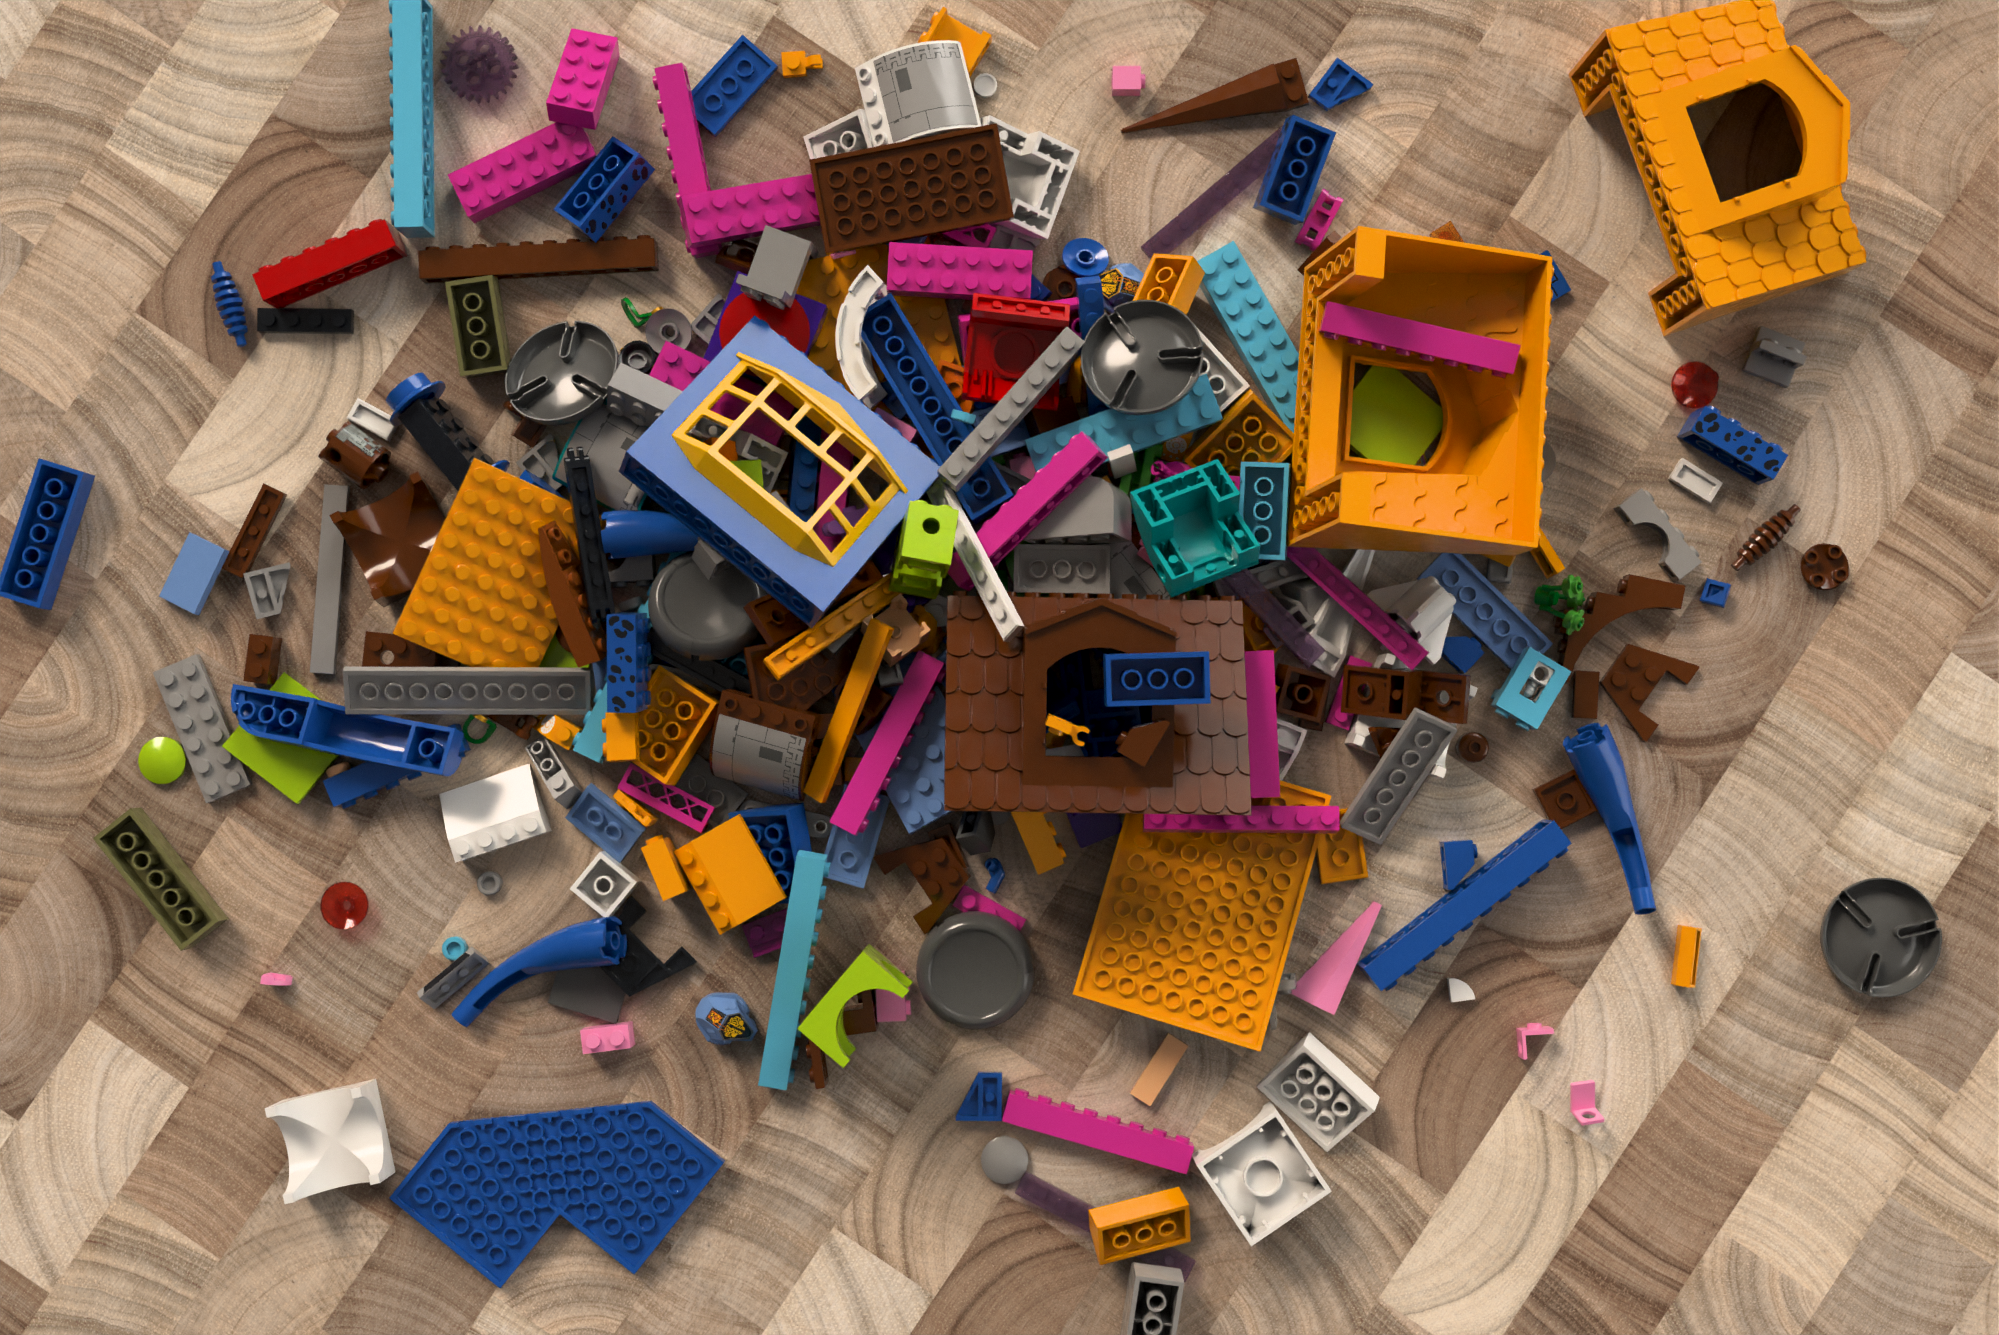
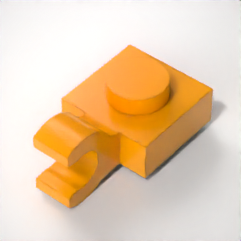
M805 51L781 52L784 78L807 77V69L823 68V59L819 54L806 57Z
M1048 714L1045 725L1049 726V732L1059 736H1063V733L1070 734L1076 745L1084 746L1085 742L1078 740L1077 734L1081 731L1089 734L1090 730L1087 727L1075 725L1052 714Z

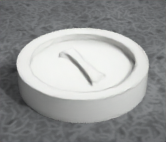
M980 74L974 80V90L980 97H990L997 90V81L991 74Z

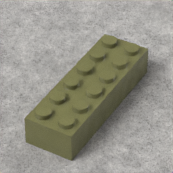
M130 808L93 838L181 951L193 948L229 919L142 808Z

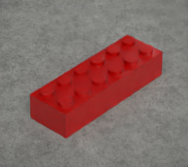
M376 219L368 224L369 226L365 228H355L348 231L346 236L330 238L324 242V245L317 248L315 246L308 247L302 251V254L295 257H284L276 265H265L258 269L259 272L252 275L262 300L274 308H284L407 257L408 254L398 230L385 219Z

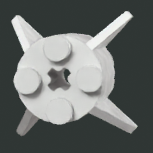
M1428 576L1417 581L1372 590L1367 594L1371 600L1430 652L1425 659L1432 666L1441 658L1456 599L1439 584L1435 577ZM1385 645L1380 647L1382 651L1387 648Z

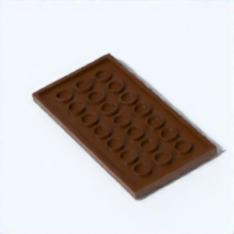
M997 123L809 160L827 255L1014 219Z

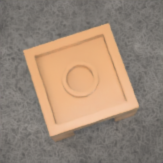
M901 594L891 600L888 609L875 617L894 628L883 659L890 667L928 641L931 629L924 621L920 626L906 610L908 602ZM872 614L862 621L860 631L863 635H865L870 619L873 618Z

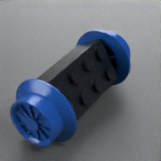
M417 373L398 384L387 396L386 403L393 410L390 423L393 426L403 424L457 491H459L473 458H477L507 472L510 466L508 460L494 463L492 458L484 454L479 448L478 441L464 430V424L450 413L448 404L439 399L446 388L443 381L431 382L424 373Z

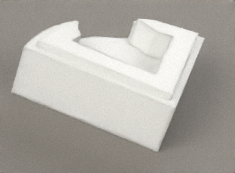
M1447 978L1450 1002L1475 999V995L1469 985L1456 978Z

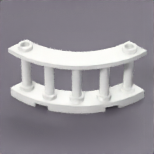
M867 265L848 289L849 292L844 303L841 304L836 324L835 345L837 358L847 385L859 401H864L871 410L888 393L877 378L871 352L862 339L861 332L868 307L887 295V285Z

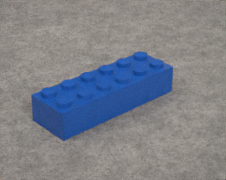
M40 458L38 459L0 574L1 597L36 608L52 610L95 475Z

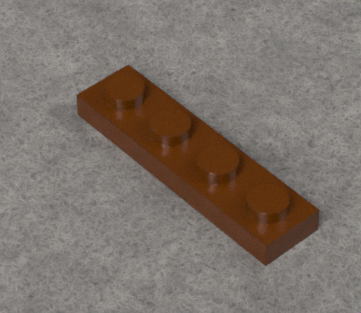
M263 483L222 569L244 579L243 574L250 571L287 494Z

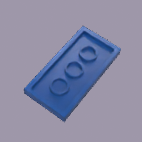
M744 35L733 44L691 91L697 121L715 137L778 69V66Z

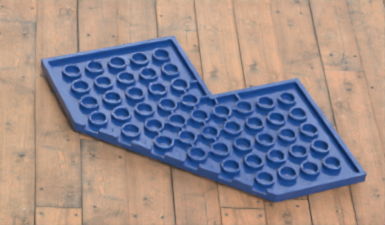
M652 1101L453 1121L445 1127L389 1198L499 1288L505 1284L559 1215L563 1216L631 1273L635 1274L723 1165L725 1160Z

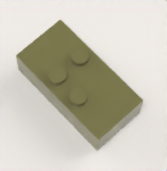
M488 275L445 282L460 377L470 379L506 373L511 357L498 278Z

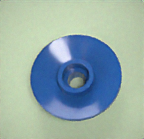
M1077 238L1065 245L1062 260L1066 268L1072 273L1081 277L1098 276L1106 270L1109 263V255L1104 246L1099 242L1089 238Z

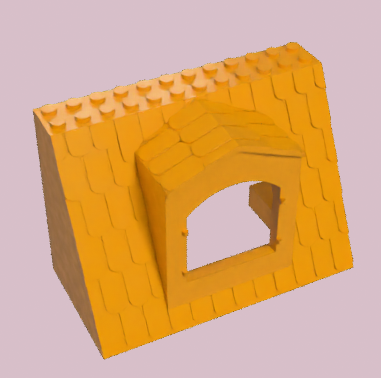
M1739 0L1605 29L1569 73L1584 117L1610 109L1615 105L1675 270V274L1648 292L1663 336L1849 273L1867 262L1865 248L1860 245L1857 237V226L1852 223L1849 215V204L1847 201H1844L1841 193L1842 184L1846 182L1848 176L1850 102L1832 80L1820 71L1803 49L1796 45H1787L1784 37V27L1778 21L1776 15L1777 8L1771 0ZM1758 83H1763L1776 91L1781 98L1802 156L1799 172L1796 177L1720 203L1686 108Z
M1357 226L1304 267L1286 547L1513 556L1538 548L1541 539L1539 520L1542 516V508L1540 507V496L1543 492L1541 475L1544 468V458H1542L1543 446L1546 441L1544 422L1547 418V411L1545 409V399L1548 394L1546 376L1549 371L1547 356L1551 343L1548 336L1549 326L1552 321L1550 313V302L1553 298L1551 279L1554 275L1552 256ZM1327 301L1521 345L1514 374L1506 375V378L1491 376L1492 371L1482 369V373L1467 370L1468 366L1458 364V367L1443 365L1444 360L1434 358V362L1419 359L1420 355L1410 353V357L1395 354L1396 349L1386 347V351L1371 348L1372 344L1362 342V346L1347 343L1348 338L1338 337V340L1325 338L1324 333L1319 332L1325 304ZM1355 363L1408 370L1410 372L1426 373L1431 379L1442 405L1443 427L1439 444L1432 457L1424 466L1349 456Z

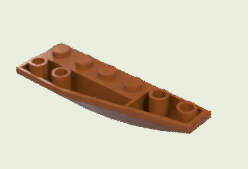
M551 521L538 528L544 576L560 628L577 666L581 667L607 657V621L601 623L599 613H597V623L591 624L580 559L556 521Z

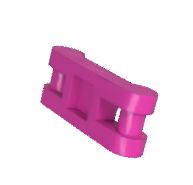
M1324 188L1295 240V243L1299 245L1304 244L1310 247L1309 250L1312 252L1320 245L1344 200L1339 196L1335 198L1328 194L1329 191ZM1326 203L1332 206L1330 211L1323 208L1322 204ZM1309 229L1317 233L1315 239L1306 235Z

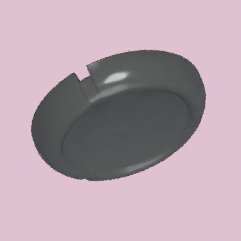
M1156 300L1130 301L1114 307V313L1109 316L1107 313H1104L1088 331L1081 351L1082 373L1089 389L1096 398L1107 407L1128 415L1159 413L1173 407L1185 398L1196 384L1203 362L1201 337L1190 318L1178 308Z
M564 321L541 329L518 348L508 365L505 389L507 396L511 399L510 403L528 420L549 426L570 424L589 416L602 406L607 398L608 384L620 365L617 348L606 331L589 322L574 321V326H569L568 322Z
M694 551L683 553L672 559L656 576L648 599L650 622L660 640L667 647L682 656L691 658L692 655L699 656V659L703 661L725 659L742 652L743 648L749 647L758 638L760 632L743 607L747 603L768 593L734 565L708 580L691 558Z
M1869 878L1844 888L1828 905L1821 923L1820 944L1828 967L1843 984L1856 992L1865 993L1868 996L1880 998L1894 997L1918 987L1931 974L1940 956L1942 931L1941 928L1936 926L1935 921L1939 920L1935 909L1929 900L1916 888L1892 878Z
M963 912L946 918L944 923L939 926L936 925L924 939L916 964L917 983L926 1004L944 1021L964 1029H987L1009 1020L1027 1001L1034 983L1035 968H1033L1032 963L1034 958L1025 937L1007 920L987 912Z

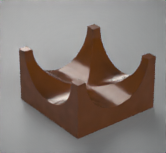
M418 471L409 475L408 481L399 489L370 505L348 512L337 511L329 515L357 559L370 586L371 595L383 607L411 594L445 521V517L426 481Z

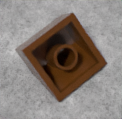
M1278 663L1275 673V684L1280 688L1276 693V712L1320 723L1331 676Z

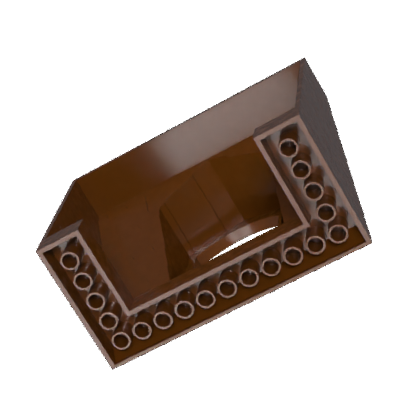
M952 591V596H947L944 811L1251 815L1242 601H1236V596H1218V601L1211 600V596L1208 595L1194 596V600H1187V595H1177L1172 598L1170 596V600H1163V595L1155 594L1146 595V599H1138V594H1122V599H1114V594H1097V598H1089L1090 593H1073V598H1065V593H1049V597H1041V592H1025V597H1016V592H1007L1024 624L1023 629L1010 642L1003 641L978 591L976 596H967V591ZM1088 648H1111L1125 653L1209 651L1211 704L1151 705V721L1165 718L1171 723L1145 767L1128 757L1046 756L1047 669L1068 654Z

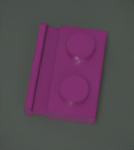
M787 908L742 925L754 958L781 948Z

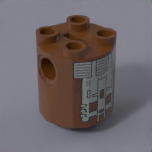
M349 421L345 422L338 431L333 429L326 438L328 444L318 456L322 461L361 489L368 488L374 482L380 483L385 479L390 470L389 460L391 452Z

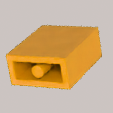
M658 835L646 840L647 845L641 847V850L662 900L665 901L691 890L692 887L673 852L676 849L671 838H663V835Z

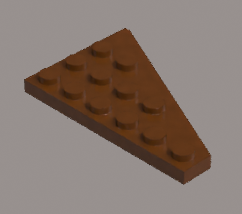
M859 631L831 661L819 652L778 681L764 664L763 660L792 639L781 642L773 647H769L768 644L743 648L752 698L793 710L797 708L807 710L813 703L839 685L852 668L864 635Z

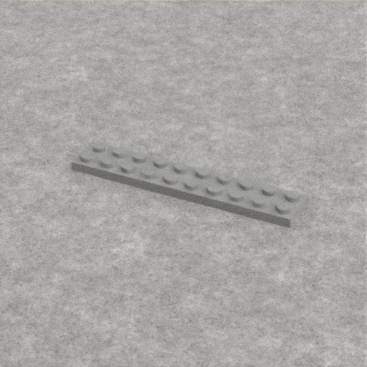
M344 666L345 714L586 715L589 710L591 711L590 668Z

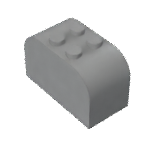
M1089 475L1023 540L1031 544L1096 545L1131 542L1132 507L1130 499L1118 487L1099 477Z
M1132 1262L1128 1277L1120 1335L1177 1334L1184 1288V1279L1180 1268Z

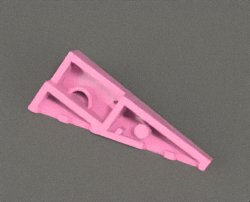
M1373 901L1362 915L1319 957V960L1303 974L1297 982L1296 989H1292L1291 994L1335 1015L1382 905Z

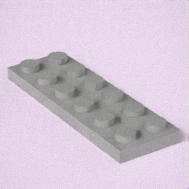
M195 654L153 672L205 802L211 803L253 785L245 764L222 747L232 735V732L200 654Z
M1414 707L1340 820L1341 828L1381 845L1457 732V728Z

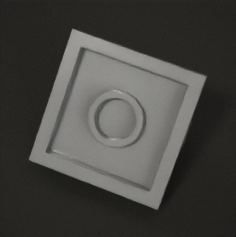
M1760 326L1742 371L1787 388L1795 369L1803 366L1807 356L1801 354L1805 343Z

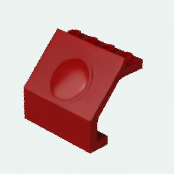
M973 293L961 400L997 404L1066 326L1068 327L1070 304ZM1060 378L1033 408L1057 411Z

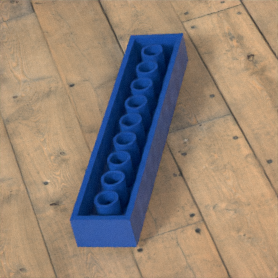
M889 293L868 307L862 325L861 337L930 452L941 467L974 429L971 424L951 419L953 409L962 411L893 295ZM990 456L959 491L955 492L975 525L999 511V508L1004 503L1009 502L1014 497Z
M1542 819L1459 883L1453 890H1450L1361 959L1356 965L1373 987L1380 991L1384 989L1386 991L1390 990L1398 983L1396 980L1403 974L1408 976L1417 968L1415 966L1421 960L1425 962L1433 957L1435 949L1440 945L1445 947L1455 939L1453 935L1460 930L1464 932L1474 924L1472 921L1478 916L1484 917L1492 910L1491 906L1497 901L1501 903L1509 898L1511 890L1516 886L1521 888L1530 881L1529 876L1534 872L1540 873L1549 866L1548 862L1554 857L1560 858L1568 851L1567 847L1572 843L1554 820Z

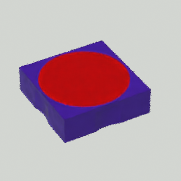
M737 271L704 359L711 362L754 315L760 320L766 321L772 330L778 335L784 336L789 341V344L797 350L804 352L808 357L818 339L829 311L827 305L799 294L795 295L791 308L784 306L783 310L771 306L763 298L761 302L756 301L740 291L741 287L736 283L738 274L745 276L747 274ZM749 369L741 375V377L757 381L764 387L768 385Z

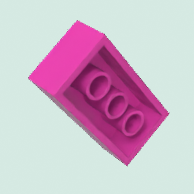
M571 28L546 101L549 121L596 130L620 57L618 37Z

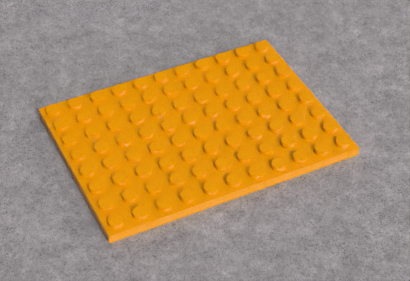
M1280 780V797L1251 798V805L1329 806L1331 795ZM1126 813L1072 995L1260 1052L1321 833L1143 832V814Z

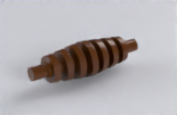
M1793 504L1787 511L1780 510L1777 512V516L1773 515L1769 518V521H1765L1761 525L1762 527H1757L1754 530L1755 534H1751L1748 538L1749 541L1743 544V549L1740 548L1738 550V558L1731 564L1732 568L1739 571L1744 565L1751 566L1755 563L1754 559L1759 560L1763 557L1762 554H1767L1771 551L1770 548L1774 549L1778 545L1777 542L1783 539V534H1787L1789 527L1795 524L1794 517L1801 509L1796 504Z

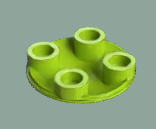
M168 737L151 739L142 747L139 753V769L143 776L153 783L168 784L175 781L184 774L186 756L182 744Z

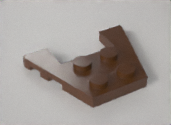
M1626 644L1599 683L1616 707H1619L1630 726L1635 729L1640 740L1647 742L1658 727V724L1640 712V707L1665 672H1668L1684 685H1688L1700 667L1641 647Z
M945 837L880 853L873 857L884 875L905 862L931 900V905L913 916L924 934L931 930L971 877Z

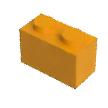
M605 712V719H602V731L606 733V743H603V756L607 757V761L611 763L640 761L638 713Z

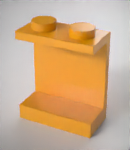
M942 7L940 12L936 11L930 21V29L928 32L924 31L918 43L944 40L961 42L970 78L992 43V35L984 30L982 34L977 33L950 17L947 13V8Z

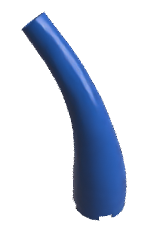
M616 510L603 512L601 516L602 521L606 520L605 530H601V538L604 552L610 553L608 559L694 551V546L698 543V536L669 513L647 510Z
M1599 723L1582 726L1576 729L1578 734L1573 738L1565 737L1563 740L1564 749L1578 779L1593 801L1610 833L1629 888L1634 913L1637 915L1652 913L1656 911V905L1622 757L1607 724L1603 727Z
M614 916L595 918L560 929L528 945L510 956L484 977L451 1013L453 1018L461 1025L468 1027L501 993L511 986L540 973L620 964L618 960L625 957L627 950L626 934L621 935L618 926L622 925V922Z

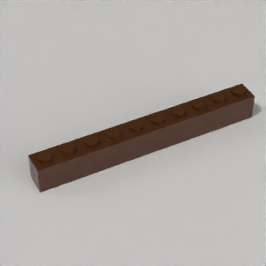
M639 235L637 239L616 236L613 240L604 241V238H599L596 243L591 239L587 242H581L580 239H567L566 243H557L555 240H545L543 244L523 241L519 245L510 246V243H496L494 247H487L486 244H474L472 248L451 245L449 249L429 246L425 250L418 251L419 279L425 284L445 283L493 275L498 280L659 271L658 243L650 235Z

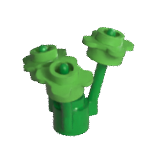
M1568 575L1563 580L1562 585L1550 586L1542 584V586L1536 589L1534 596L1535 604L1540 605L1539 610L1547 611L1562 618V626L1567 629L1566 634L1571 635L1573 631H1579L1584 624V618H1582L1584 610L1580 609L1577 612L1578 606H1583V602L1586 600L1584 592H1582L1583 583L1579 576ZM1558 599L1567 600V607L1574 608V611L1570 610L1567 614L1551 608V606H1555L1558 603Z

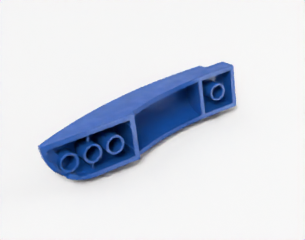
M233 684L231 707L232 712L236 714L239 721L238 724L248 733L260 738L347 758L446 777L456 772L462 758L458 757L464 733L456 728L382 714H345V706L315 698Z

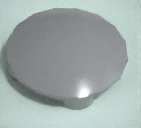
M1008 1135L996 1137L988 1142L983 1149L981 1155L982 1169L986 1176L994 1182L1001 1184L1013 1183L1020 1179L1027 1169V1151L1023 1144Z

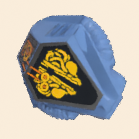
M716 992L708 994L701 999L696 1007L695 1019L697 1026L708 1042L716 1045H727L732 1041H752L758 1031L755 1021L749 1017L750 1009L748 1005L736 993Z

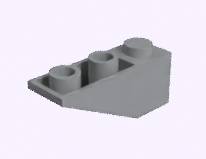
M542 735L526 746L525 749L553 798L564 808L569 809L579 799L583 789L548 738Z

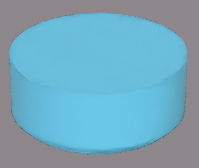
M955 409L952 410L951 419L971 425L974 424L976 415Z
M458 936L448 938L442 945L443 955L451 961H455L468 950L466 941Z

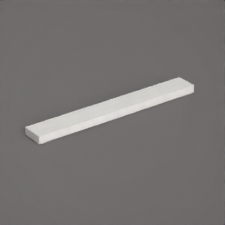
M939 478L927 491V495L935 506L948 505L953 509L959 510L954 547L1003 641L1010 642L1023 629L1024 624L954 491Z

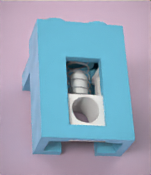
M1531 647L1524 648L1502 687L1495 689L1490 698L1494 699L1491 706L1496 708L1495 713L1503 718L1508 719L1510 716L1515 719L1518 727L1526 731L1529 729L1536 730L1571 671ZM1538 667L1544 671V678L1541 681L1537 680L1534 675ZM1528 679L1529 682H1527L1528 684L1527 686H1525L1526 688L1524 690L1523 696L1519 693ZM1537 687H1540L1539 690H1538V692H1537L1536 695H1535L1534 692L1537 691L1536 688H1537Z

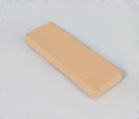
M1168 1032L1131 1089L1130 1094L1151 1106L1188 1048V1045Z

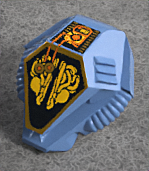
M1132 263L1114 265L1107 272L1098 275L1102 282L1104 310L1112 314L1114 313V307L1133 300L1144 273Z

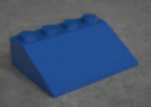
M804 803L778 804L728 813L729 819L741 814L787 897L776 904H789L797 853L799 850L812 852Z

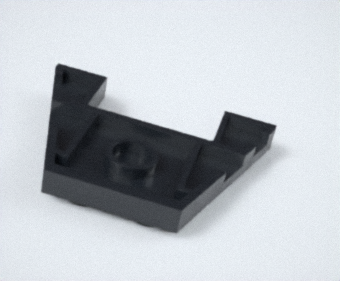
M633 896L628 899L622 914L618 918L622 922V925H618L621 935L626 934L627 938L626 955L624 958H619L620 964L600 966L629 997L697 962L681 946L663 963L630 930L647 912Z

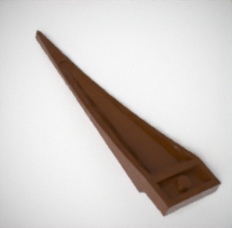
M1297 58L1277 64L1273 63L1125 127L1121 130V133L1217 119L1287 112L1307 106L1309 101Z

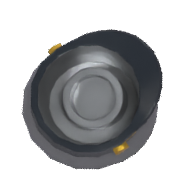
M640 340L626 344L624 348H621L619 354L620 363L626 364L647 375L650 374L658 358V353L648 343Z

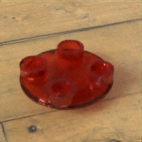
M1698 361L1685 363L1676 370L1672 377L1671 389L1673 396L1681 405L1687 408L1697 409L1707 406L1717 394L1719 375L1705 363Z

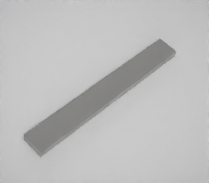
M324 484L310 673L336 674L346 540L329 515L337 511L348 512L349 486Z

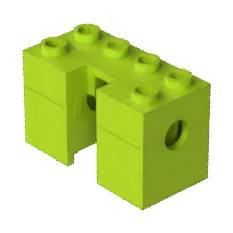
M923 500L909 502L896 537L888 591L931 599L937 598L942 585V578L946 577L951 566L959 510L953 509L948 505H930Z

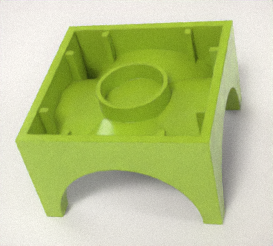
M868 944L797 1029L844 1068L850 1061V1055L856 1050V1047L848 1039L843 1025V1012L846 1002L854 995L870 989L887 990L903 999L909 992L908 987L913 981L873 946Z

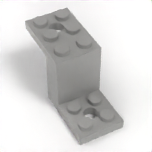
M765 225L747 276L738 274L736 283L741 287L740 291L744 292L751 299L761 302L763 298L771 306L781 310L784 309V306L791 308L807 262H809V259L815 260L819 252L811 241Z

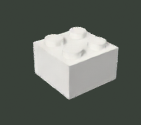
M601 851L571 886L570 890L603 917H611L642 880L616 861L606 851Z

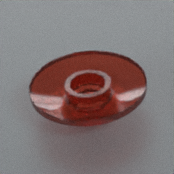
M339 882L330 886L324 892L320 903L323 918L329 925L337 929H351L358 926L365 919L369 908L368 898L364 890L351 882ZM346 900L351 904L349 909L344 908L343 904Z

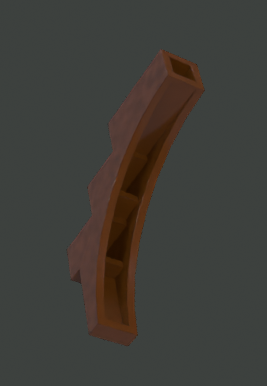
M1628 574L1619 580L1617 592L1620 593L1619 596L1594 592L1587 597L1585 602L1587 614L1584 613L1582 616L1584 624L1579 631L1575 630L1571 635L1566 634L1567 629L1562 626L1563 619L1554 615L1552 627L1555 628L1554 634L1563 635V639H1560L1558 642L1557 652L1560 654L1556 663L1571 671L1565 683L1570 682L1574 665L1582 650L1597 632L1615 619L1634 611L1655 608L1666 610L1681 609L1686 586ZM1567 609L1559 610V612L1564 614L1570 611Z

